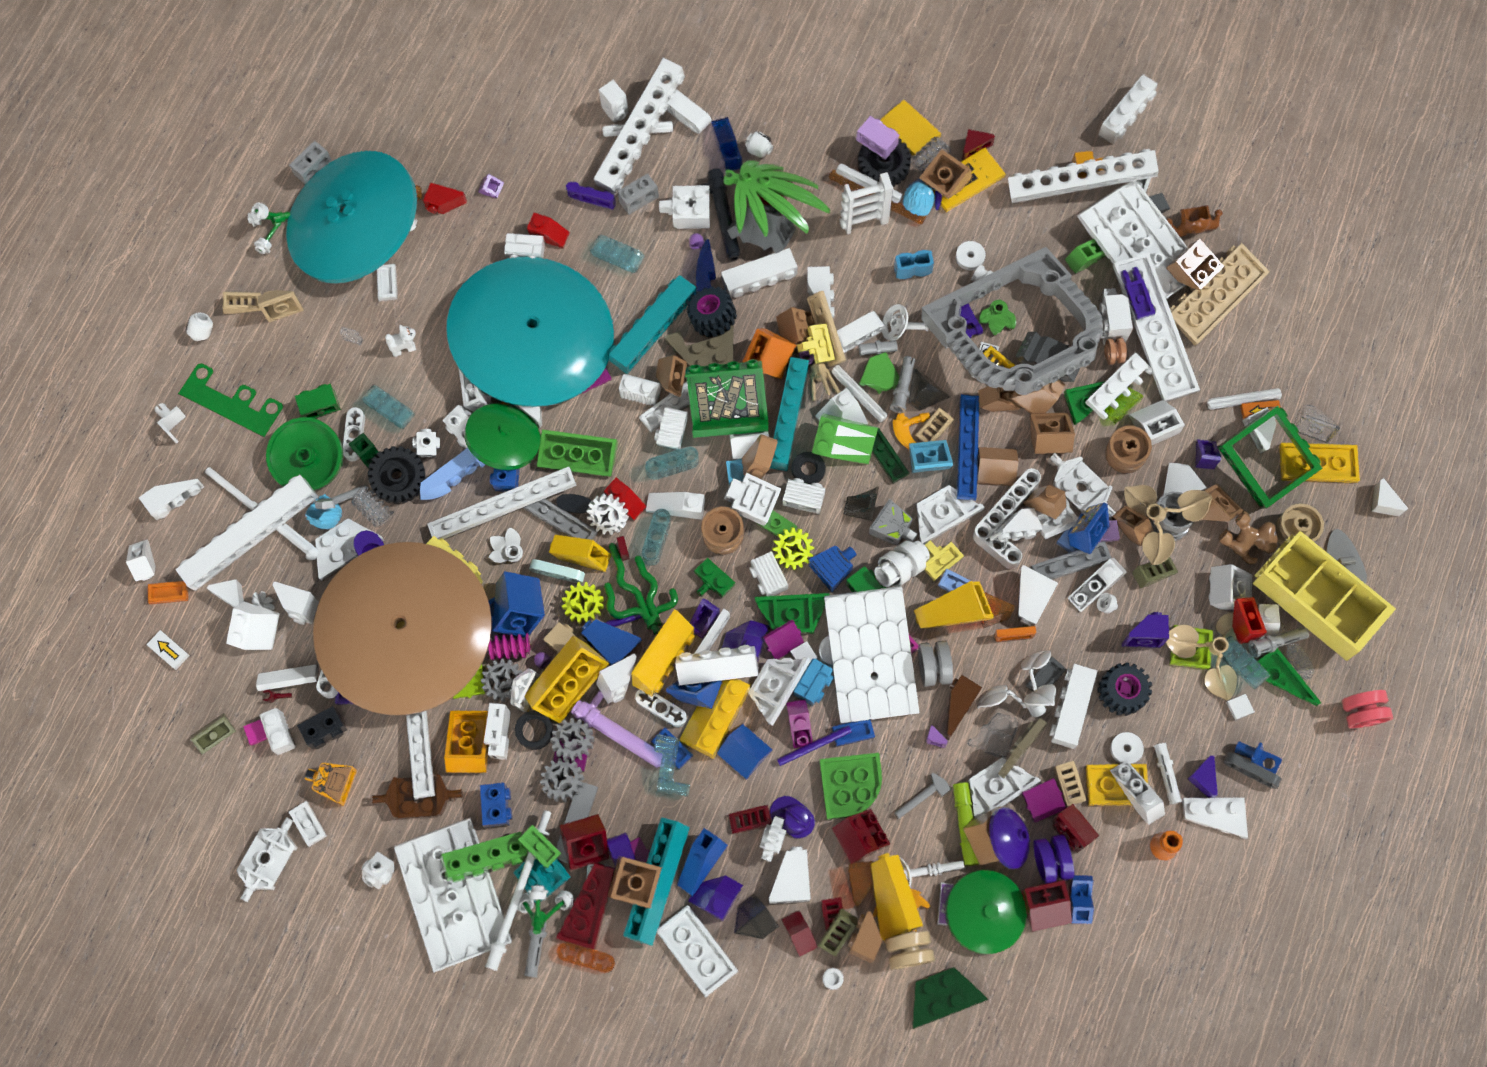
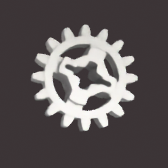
M604 493L601 497L596 496L590 502V507L586 511L589 513L587 520L593 521L590 525H596L597 532L601 529L604 535L607 531H609L610 535H613L615 531L617 533L620 532L626 525L629 516L625 514L628 512V509H623L625 503H619V497L613 499L612 494L606 497Z
M775 816L772 825H766L760 843V848L764 849L762 859L771 862L774 852L779 854L786 834V830L782 829L784 819Z

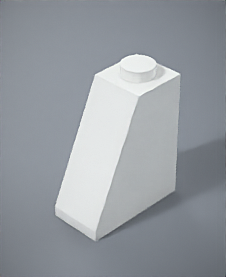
M1025 565L1020 570L1018 617L1021 618V623L1030 627L1037 624L1058 583Z
M792 847L790 851H786L769 897V904L810 902L807 850H802V847Z

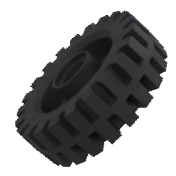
M900 138L898 145L886 159L862 144L858 154V171L861 174L879 182L880 174L887 172L893 187H895L896 183L899 185L902 180L906 179L910 170L911 154L906 143H902Z
M392 446L389 449L385 448L383 449L384 451L378 452L377 456L373 457L372 462L369 464L368 480L374 493L380 499L394 504L407 503L406 501H411L415 496H418L420 494L421 482L425 480L426 474L424 465L417 454L401 446ZM400 471L402 476L399 479H394L392 474Z

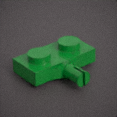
M708 557L694 570V573L703 582V585L696 590L697 594L701 597L710 589L723 598L736 584Z

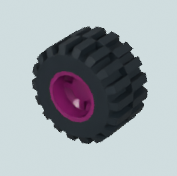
M710 286L708 289L705 287L702 288V291L698 290L695 292V296H691V301L687 303V313L696 332H699L702 336L705 334L706 337L711 335L717 337V334L721 333L722 335L724 331L731 329L730 326L734 325V319L737 318V311L730 295L725 289L722 290L721 287L714 288V286Z
M1126 662L1123 665L1119 663L1111 667L1102 676L1098 684L1100 685L1098 693H1101L1099 700L1105 702L1103 706L1105 708L1108 706L1110 708L1109 712L1113 713L1116 711V715L1121 716L1124 714L1129 716L1131 713L1134 714L1149 702V696L1152 694V690L1149 688L1152 686V682H1148L1147 679L1150 678L1148 674L1144 675L1142 673L1144 671L1143 668L1137 669L1136 664L1129 666V663Z

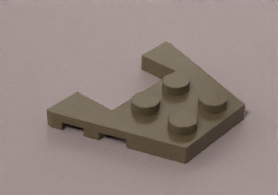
M731 325V329L724 331V334L688 346H685L680 331L664 336L666 343L673 348L677 355L687 362L688 367L691 365L708 366L711 363H719L720 365L734 361V325Z

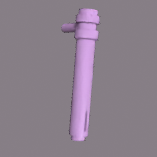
M600 690L590 704L579 700L574 705L571 714L574 715L575 719H581L584 721V724L588 723L589 727L600 731L656 768L660 767L662 769L666 764L668 758L665 757L664 753L600 713L601 711L596 708L604 697Z

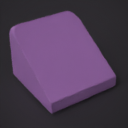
M488 174L484 177L478 192L498 198L504 182Z
M933 725L930 726L926 742L945 748L948 741Z

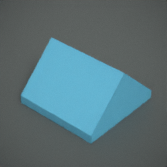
M947 440L909 444L912 473L946 470L953 466Z

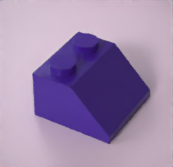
M1161 612L1148 614L1123 640L1122 647L1161 648L1169 639L1168 615H1162Z

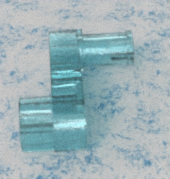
M658 734L654 748L655 752L663 753L657 792L669 795L674 793L687 797L690 791V784L679 783L673 780L679 739Z

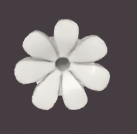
M261 591L260 594L255 592L252 595V603L254 605L271 611L274 610V605L270 604L273 602V599L271 597L265 598L266 593L264 591Z

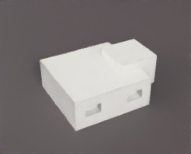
M746 473L742 482L733 478L724 499L732 502L731 509L737 511L739 515L765 526L781 488Z
M489 703L484 743L489 745L488 755L493 759L507 760L509 739L507 737L511 712L505 704Z

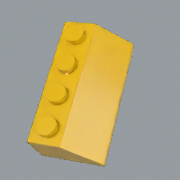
M673 610L631 673L632 685L650 696H653L655 692H660L664 685L662 681L666 676L669 677L674 670L673 665L676 662V657L685 653L683 651L686 645L690 646L695 638L694 627L677 610Z
M572 636L526 692L524 697L532 709L561 723L598 678L599 672L605 669L609 663L587 643Z
M737 678L721 680L722 683L712 709L701 706L696 707L679 739L681 743L712 759L715 758L750 690L749 684Z

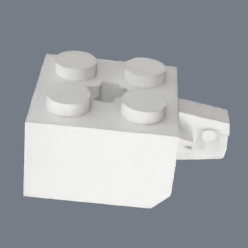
M673 186V198L659 201L660 213L673 215V226L678 229L710 228L709 186Z
M1115 288L1104 289L1103 302L1100 303L1099 309L1103 322L1100 339H1103V345H1105L1107 339L1111 338L1114 342H1116L1117 338H1123L1126 343L1133 329L1128 298L1123 294L1117 295Z

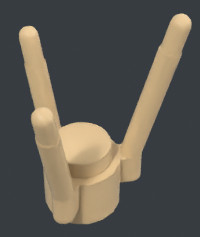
M825 363L811 366L812 373L809 375L811 378L812 401L816 400L815 380L818 382L822 381L827 395H830L831 393L826 381L828 377L836 394L840 393Z

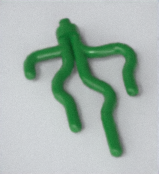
M610 543L609 549L617 567V583L620 588L631 592L635 596L639 607L629 608L624 611L615 610V594L611 584L606 582L604 589L608 598L606 604L608 613L616 619L640 615L644 619L647 629L652 630L654 635H657L662 625L659 614L674 608L678 603L676 590L674 588L669 590L671 597L669 602L655 607L653 600L658 590L657 580L647 571L642 557L637 555L634 560L642 578L650 583V590L645 603L640 590L634 585L625 582L623 561L616 544Z

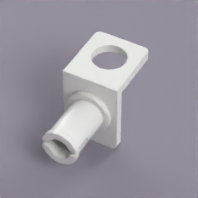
M161 403L159 406L162 410L157 406L155 408V412L162 418L157 423L177 444L178 440L169 431L186 416L178 407L170 411L164 403Z

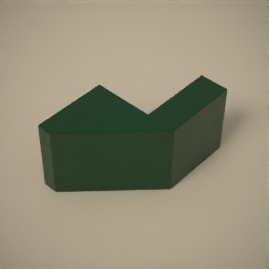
M361 433L348 445L369 469V464L379 451L364 433Z

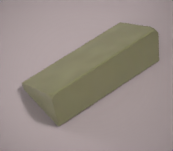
M223 713L192 734L190 740L203 755L235 733L236 730Z

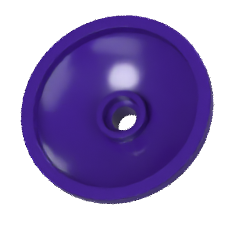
M1007 807L999 808L993 813L990 820L989 833L991 844L997 858L1005 867L1017 869L1022 867L1028 858L1030 851L1029 833L1024 821L1015 811Z

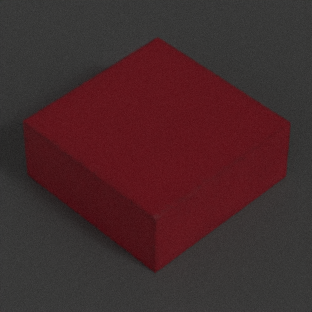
M624 536L617 537L622 561L629 560Z

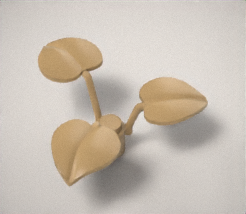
M1138 485L1125 487L1124 490L1127 506L1154 520V524L1159 530V533L1151 532L1147 534L1142 543L1143 552L1152 565L1165 562L1172 555L1175 548L1174 537L1169 533L1163 534L1159 522L1165 519L1166 513L1182 512L1186 520L1192 522L1199 521L1207 514L1212 500V496L1205 491L1189 490L1181 494L1177 500L1180 509L1163 508L1156 504L1157 493L1150 486Z
M1234 612L1225 614L1218 619L1216 630L1223 636L1215 638L1210 643L1198 644V632L1189 625H1180L1170 630L1169 639L1166 641L1168 648L1175 655L1182 658L1194 656L1196 647H1209V651L1218 656L1215 665L1216 669L1213 668L1206 672L1204 684L1209 692L1224 700L1232 698L1237 686V675L1234 669L1229 665L1219 666L1223 657L1222 653L1228 649V642L1238 644L1232 628Z

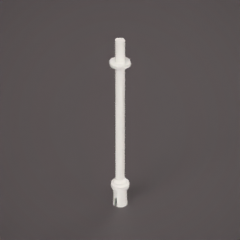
M546 810L543 811L538 828H536L543 836H549V833L545 830L551 812ZM530 852L526 858L498 939L490 946L491 952L485 967L496 971L498 970L503 953H506L507 949H505L504 943L535 857Z

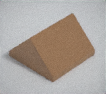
M979 447L977 484L1013 486L1016 482L1018 469L1017 450Z

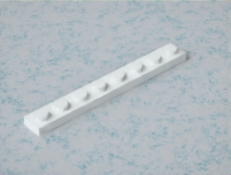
M566 467L430 522L427 525L432 537L445 539L577 485L570 467Z

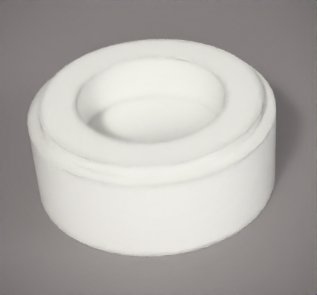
M830 968L823 974V984L826 988L835 990L842 985L843 975L838 969Z

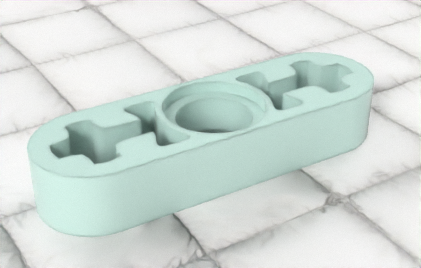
M532 559L529 570L534 573L573 583L580 582L582 584L585 573L580 570L537 559Z

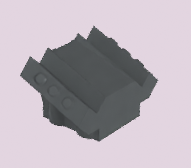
M762 203L768 222V235L765 237L748 205L746 207L742 232L738 233L736 219L733 220L727 229L731 239L740 236L743 243L748 242L758 245L763 250L772 246L775 254L784 250L796 231L794 223L773 206Z
M1036 331L1028 332L1015 357L1022 364L1034 366L1066 350L1070 346L1048 336H1040ZM1080 368L1070 375L1059 378V380L1062 382H1074Z

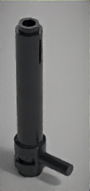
M718 168L711 169L707 173V182L696 186H709L710 194L714 200L726 256L730 261H736L740 258L741 253L737 237L731 239L727 231L733 222L726 193L727 185L724 184V173Z

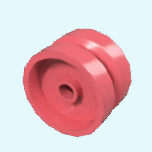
M1386 690L1363 692L1341 700L1344 711L1354 712L1346 717L1349 728L1370 727L1394 719L1391 708L1383 706L1389 701Z

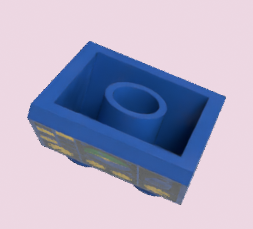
M1107 503L1089 506L1084 513L1080 514L1078 522L1068 532L1071 547L1088 554L1092 553L1110 527Z

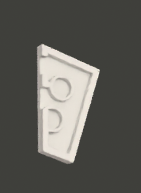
M1244 798L1182 799L1184 820L1206 827L1209 826L1225 833H1231L1240 838H1248Z

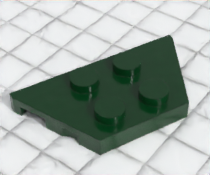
M955 967L915 982L912 1028L916 1029L985 1002L988 999Z

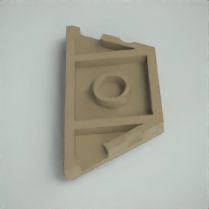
M1039 718L1036 723L1033 721L1030 723L1025 733L1018 738L1010 750L1011 756L998 772L999 776L1004 779L1047 726V722Z

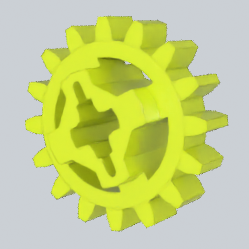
M793 527L790 528V532L787 529H783L784 534L778 533L779 539L773 540L776 547H772V550L777 552L774 554V557L780 558L777 563L780 565L784 563L785 568H788L789 565H791L793 570L796 569V565L802 568V562L809 563L807 557H813V554L810 553V550L814 549L813 546H810L813 540L811 538L807 539L809 534L807 532L802 534V529L800 528L796 532ZM792 536L790 540L786 542L784 541L786 538ZM802 540L805 544V549L801 545ZM786 545L795 546L800 551L790 550ZM781 548L785 551L784 557L781 553ZM802 555L798 560H795V557Z
M577 582L576 588L571 585L570 592L565 590L567 597H563L562 601L566 604L562 605V609L566 610L565 615L566 617L570 616L572 622L577 619L578 624H581L582 620H585V623H587L588 619L591 618L594 621L595 615H601L599 609H604V605L600 602H603L604 598L600 596V590L595 591L596 587L594 584L589 587L588 582H585L584 586ZM584 592L591 593L592 595L588 596ZM581 597H583V600H585L584 610L581 606ZM572 610H574V611H579V612L581 613V615H580V614H576V613L573 612Z

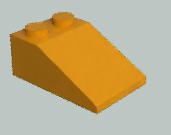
M450 711L444 756L446 773L487 772L489 745L484 743L488 711Z

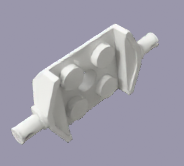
M1054 453L1049 458L1058 466V472L1053 485L1065 491L1066 497L1082 513L1089 506L1107 503L1112 486L1108 487L1084 464L1082 457L1065 462ZM1080 483L1084 484L1086 486V491H1079L1076 485ZM1108 505V513L1111 518L1116 512Z
M286 817L281 828H263L259 830L236 870L247 887L240 899L248 902L253 891L256 889H275L274 884L293 850H297L296 845L287 835L293 820ZM269 853L270 860L268 863L262 864L260 861L261 855Z

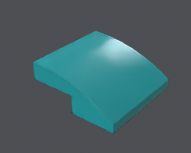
M535 858L525 890L528 892V890H532V886H544V890H548V893H546L547 898L569 880L571 876L557 858L548 868H545ZM525 862L513 872L518 880Z

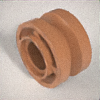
M1112 338L1106 340L1104 353L1108 365H1114L1115 361L1118 364L1125 363L1127 348L1123 338H1117L1116 342Z

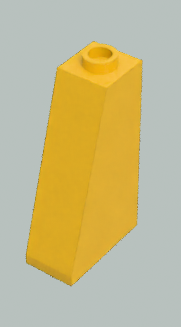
M970 581L914 610L915 619L920 628H937L994 618L981 583L976 581Z
M889 853L878 856V860L871 863L880 936L882 941H885L886 939L920 928L923 924L899 854L890 856Z

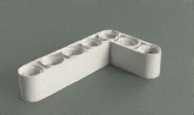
M1033 468L1023 473L979 522L973 533L975 543L1008 569L1018 567L1022 559L1021 551L1008 540L999 542V540L991 541L990 537L1037 488L1041 475L1038 470ZM1027 477L1034 478L1035 482H1029ZM1014 491H1022L1023 496L1016 495ZM1009 504L1011 509L1007 510L1002 505ZM996 517L999 523H993L990 518ZM978 531L986 532L987 536H979ZM993 543H999L1002 548H994ZM1013 555L1017 561H1010L1007 556Z

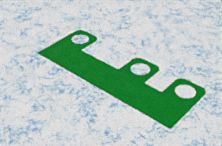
M202 363L197 364L178 394L265 437L283 409V404L268 398L258 412L248 407L256 395V390L246 385H241L234 396L230 398L206 386V383L213 374V369ZM200 368H205L208 371V375L204 379H199L196 376V372ZM244 389L251 392L248 400H241L239 398V393ZM269 403H275L278 406V410L274 414H269L266 411V406Z

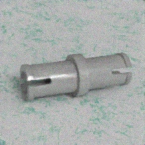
M878 340L875 343L859 344L860 356L897 352L896 340L885 342Z

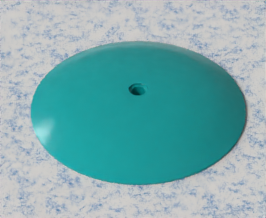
M539 257L508 258L480 269L469 277L457 291L450 305L447 317L448 345L454 361L465 377L491 397L520 406L538 407L554 405L572 399L587 390L605 370L610 359L609 351L614 343V327L611 313L596 287L574 269L559 262Z

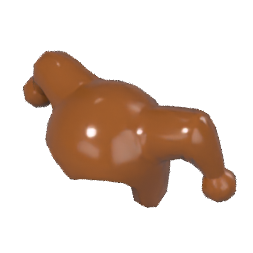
M1205 205L1181 209V224L1178 227L1172 224V219L1167 218L1166 220L1179 237L1182 238L1189 233L1200 234L1204 231L1216 230L1220 225V216H1222L1223 212L1219 209L1216 210L1214 213L1215 217L1212 220L1209 206Z

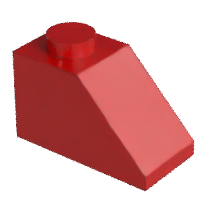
M431 182L423 199L426 210L434 214H445L467 202L464 192Z
M535 212L527 226L529 235L543 236L545 243L564 248L570 234L567 229L552 218Z
M617 477L604 490L606 497L612 494L613 499L619 497L618 502L625 503L623 509H628L626 515L634 521L646 508V505L631 488Z
M1254 597L1235 600L1232 628L1238 644L1249 643L1251 640L1257 641L1267 633Z

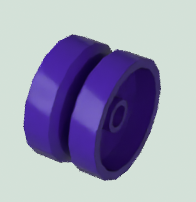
M1063 834L1051 836L1050 844L1045 838L1033 841L1037 869L1044 884L1056 882L1057 875L1061 880L1074 878L1072 855Z

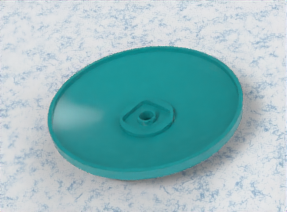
M378 151L349 153L325 165L304 185L291 208L287 222L286 239L293 261L307 275L326 283L354 281L380 268L401 247L413 225L417 209V192L412 176L397 159Z

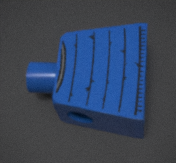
M833 546L810 558L808 565L832 593L851 573L853 565L850 560L857 556V554L850 546L843 552L837 546Z

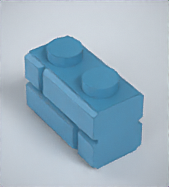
M813 658L795 687L793 695L801 700L805 699L806 703L814 706L816 702L820 703L825 694L822 692L824 687H829L834 679L832 675L833 669Z

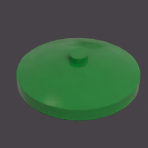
M490 404L478 408L470 415L464 431L466 445L473 456L485 465L500 470H515L528 465L535 458L541 442L540 432L535 422L520 409L505 404Z
M309 417L295 418L282 424L271 436L266 449V462L272 477L281 486H286L290 479L301 475L316 492L328 486L338 475L343 462V447L336 432L324 422Z
M980 870L963 876L953 885L946 899L945 917L951 934L964 948L979 954H995L1007 950L1020 938L1025 928L1027 910L1024 897L1012 880L995 871Z

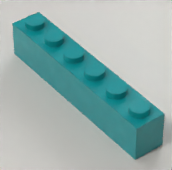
M680 275L676 279H672L668 284V288L657 296L656 302L646 308L641 319L638 318L634 322L633 328L623 334L618 345H614L610 349V362L628 374L688 306L687 303L691 301V296L696 295V286Z
M790 358L774 433V439L778 443L770 469L788 471L809 369V360Z
M661 817L647 860V864L661 867L651 908L633 904L623 934L624 937L653 946L690 827L678 821Z

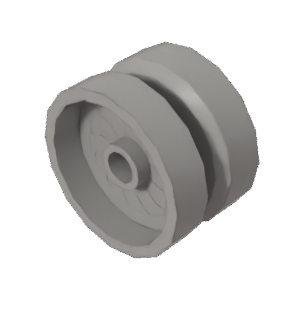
M946 640L937 641L934 645V652L929 643L918 644V660L923 686H934L937 677L942 685L952 684L953 665L948 642Z

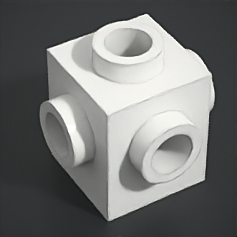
M421 429L420 432L416 433V437L412 438L413 449H416L417 456L436 457V449H440V438L436 437V432H432L431 429Z
M377 852L371 860L368 859L362 866L363 881L370 887L374 886L380 889L383 884L386 885L392 878L394 862Z

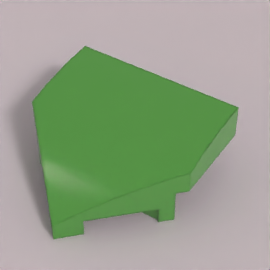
M886 352L873 356L868 360L859 382L862 386L867 385L876 389L879 394L882 391L897 388L899 382V375Z

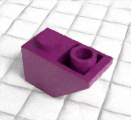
M806 700L787 702L786 707L793 748L804 747L813 742Z

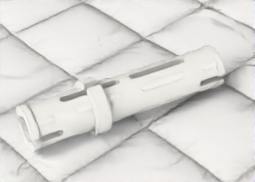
M1161 743L1154 745L1159 762L1157 766L1161 769L1169 804L1181 803L1182 800L1172 768L1173 760H1170L1167 744Z

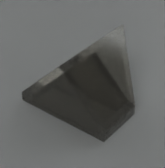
M913 369L908 404L918 410H923L950 398L927 375L918 369Z
M879 486L856 496H847L843 514L872 521Z
M755 894L738 906L734 934L764 939L779 927L768 909Z

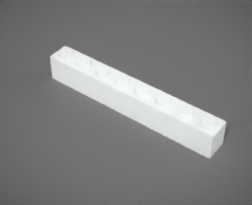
M301 475L293 477L286 486L277 489L267 500L261 501L257 508L244 514L240 521L231 524L223 534L214 537L211 543L198 549L194 556L182 561L176 571L186 585L196 591L318 498V495Z

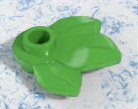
M995 300L989 308L981 312L979 323H988L990 331L996 336L1005 326L1009 329H1015L1016 317L1008 310V305L1005 301ZM996 306H1001L1002 310L997 311Z

